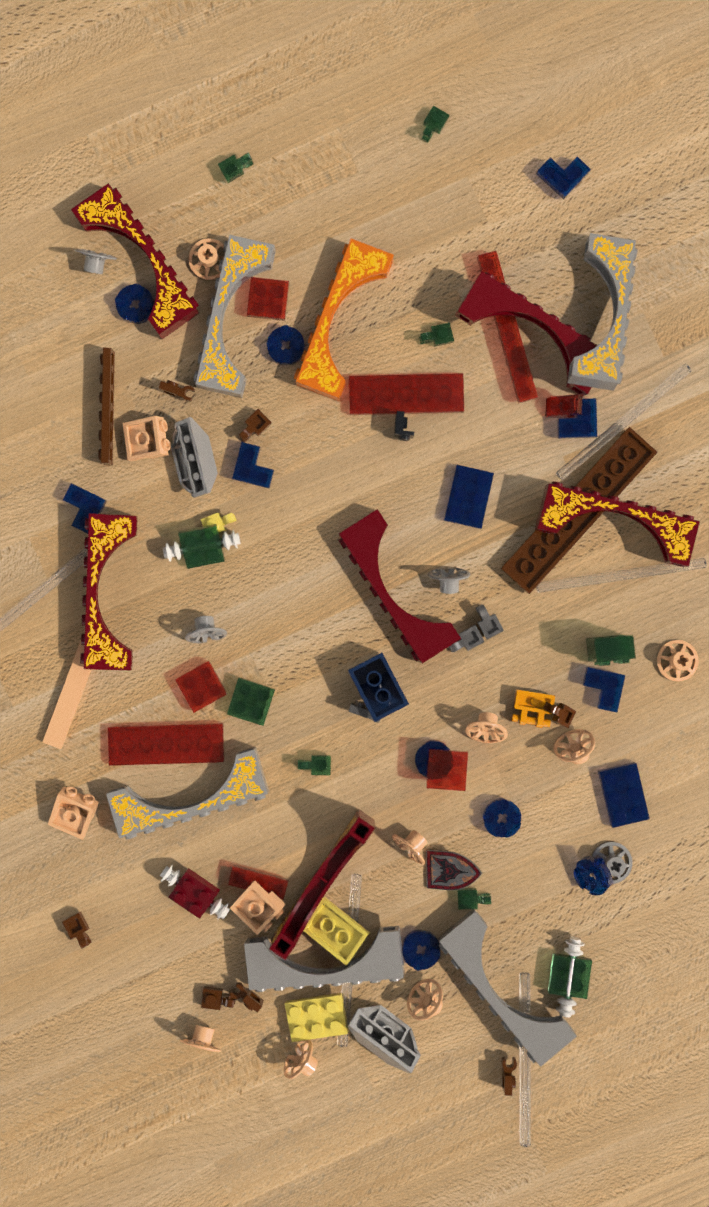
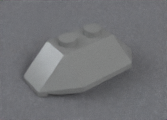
M188 417L175 423L171 450L180 485L193 498L211 492L218 472L209 436L192 417Z
M382 1005L357 1009L348 1024V1028L355 1039L385 1063L411 1074L421 1056L412 1028Z

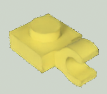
M216 513L201 519L208 538L226 531L224 525L237 521L233 513L221 517L220 513Z

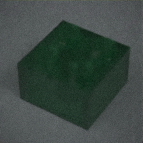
M633 635L586 638L588 661L594 662V665H611L610 661L624 664L630 663V659H636Z

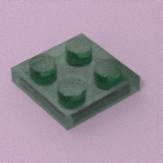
M239 677L227 715L264 726L275 689Z

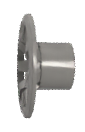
M74 249V251L86 256L84 271L103 274L105 260H117L112 255L97 254L95 251Z
M440 568L430 571L428 576L440 580L441 593L454 594L459 592V580L470 577L471 573L461 568H455L457 570L456 573H454V568H450L449 573H446L444 569Z
M201 616L194 620L196 630L188 633L185 636V640L191 643H202L199 640L202 637L203 643H206L207 638L211 637L212 640L217 641L226 637L227 631L222 628H215L212 616Z
M606 842L594 850L591 857V869L594 875L602 882L608 884L619 883L631 872L632 857L628 849L620 843ZM609 846L608 856L602 854L599 851L602 848ZM613 846H618L623 850L615 855ZM625 853L628 857V864L621 859ZM598 854L604 861L595 865V857ZM604 868V876L601 877L596 869ZM609 875L617 876V879L608 880L607 878Z

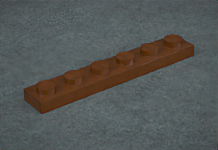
M103 347V353L100 354V364L103 365V372L100 373L102 392L99 393V401L102 403V411H99V421L102 422V430H99L98 434L99 441H101L98 458L102 464L113 466L115 352L112 348Z

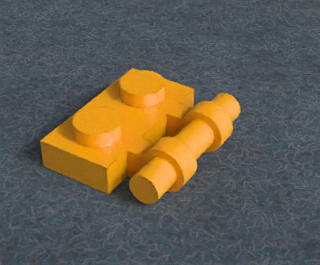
M516 689L513 708L520 709L521 712L520 715L512 714L511 721L518 722L519 725H535L537 728L550 727L551 720L544 719V715H552V713L547 712L543 708L546 702L554 705L555 695ZM527 712H538L537 718L527 716Z

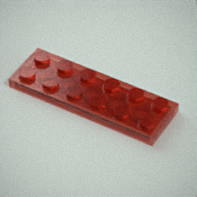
M463 373L349 376L350 415L396 414L397 411H405L404 414L464 413Z
M224 723L108 727L109 766L224 762Z

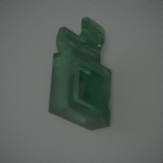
M433 106L424 120L423 125L426 128L423 132L422 140L429 142L434 132L440 134L450 115Z
M246 153L239 159L232 155L220 162L218 166L227 183H230L244 175L243 168H248L254 163L250 154Z
M450 322L432 326L430 328L431 332L422 333L419 337L421 345L434 342L435 347L454 342Z
M312 755L311 761L298 760V769H311V775H331V755Z
M477 888L457 890L458 910L478 909L477 903L491 904L490 893L477 894Z

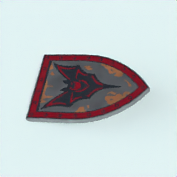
M426 850L427 889H463L474 883L482 874L474 862L459 853Z

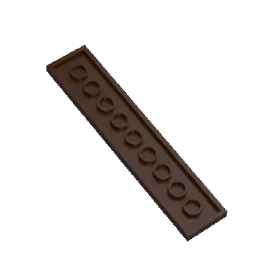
M628 427L575 487L582 488V492L589 493V491L601 493L600 496L606 498L608 496L618 497L658 452L631 427ZM604 511L579 515L566 523L554 535L535 530L500 569L526 593L530 594Z

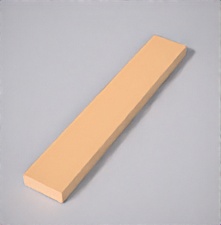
M81 641L42 742L59 749L63 747L91 673L90 669H84V665L80 664L81 653H84V645H81Z

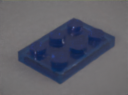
M456 465L444 521L482 529L494 473Z
M633 762L598 771L612 828L650 819L637 763Z

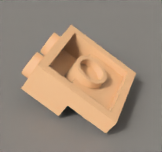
M151 416L123 423L128 461L146 458L153 459L168 455L171 445L169 440L166 439L165 431L168 430V424L163 417Z
M63 787L57 795L48 825L83 840L95 815L99 801H96L93 795L78 793L74 787Z
M254 881L230 909L258 935L262 930L266 932L273 925L271 921L273 918L277 920L285 912L282 908L286 904L273 891L268 894Z

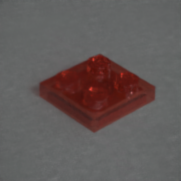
M251 277L247 317L285 321L289 281Z
M210 661L175 679L193 713L228 694Z
M429 749L426 788L465 791L468 752Z

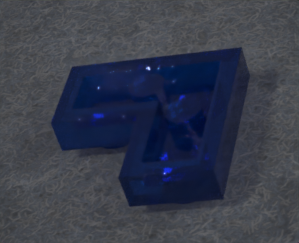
M550 157L537 171L536 175L564 200L587 176L591 169L579 157H576L564 170Z
M596 398L577 399L576 418H560L557 420L558 439L598 437Z
M241 442L232 479L270 489L274 470L256 465L261 447Z
M72 483L63 498V501L80 508L71 526L87 534L88 529H85V519L89 518V514H101L107 500Z
M586 667L582 685L601 689L597 708L618 712L625 675Z

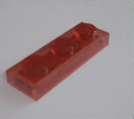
M233 865L228 885L246 890L256 881L268 894L273 891L280 899L284 900L289 879Z

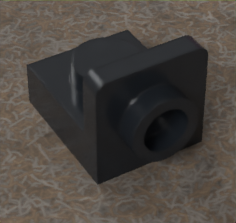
M397 411L394 437H398L400 441H410V438L414 437V432L403 431V429H407L408 417H404L405 411Z

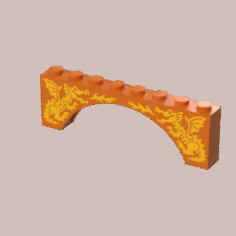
M352 238L349 244H345L343 248V260L338 262L335 270L337 276L335 280L332 279L328 288L330 294L324 298L321 306L323 312L321 315L318 314L315 326L317 327L315 333L311 332L308 339L310 344L308 351L304 350L301 357L303 364L301 369L297 368L294 375L297 386L338 402L345 388L346 380L337 370L329 351L328 338L333 316L342 301L356 288L374 280L387 279L394 259L393 254Z

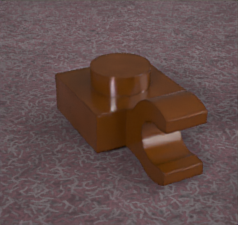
M167 380V383L161 381L159 385V390L163 393L183 398L188 402L192 401L190 397L186 396L187 391L195 392L192 386L179 388L177 383Z
M257 409L244 421L248 427L239 436L245 443L253 433L260 436L272 422Z
M546 702L543 708L547 712L554 714L552 718L554 722L566 728H569L576 713L574 709L562 703L556 706Z
M82 912L62 922L70 939L76 937L81 949L92 943L88 934L85 933L90 928Z
M237 982L236 987L240 989V992L236 993L231 990L230 996L234 999L242 998L246 1008L258 1013L262 1008L264 1000L252 990H247L241 982Z
M204 986L201 1008L220 1010L222 1005L233 1008L236 999L230 995H224L222 988Z
M502 1057V1089L505 1096H512V1088H516L515 1076H512V1071L516 1069L517 1062L515 1057H512V1064L507 1065L505 1057Z

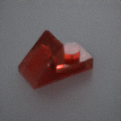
M572 394L546 398L545 417L573 419L574 415H581L583 395Z

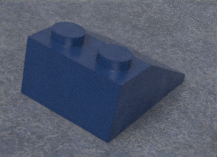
M383 653L348 670L374 722L409 705Z

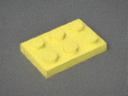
M323 897L303 930L346 966L349 965L370 934L369 931L326 897Z
M342 993L285 1002L292 1042L345 1035L349 1032Z

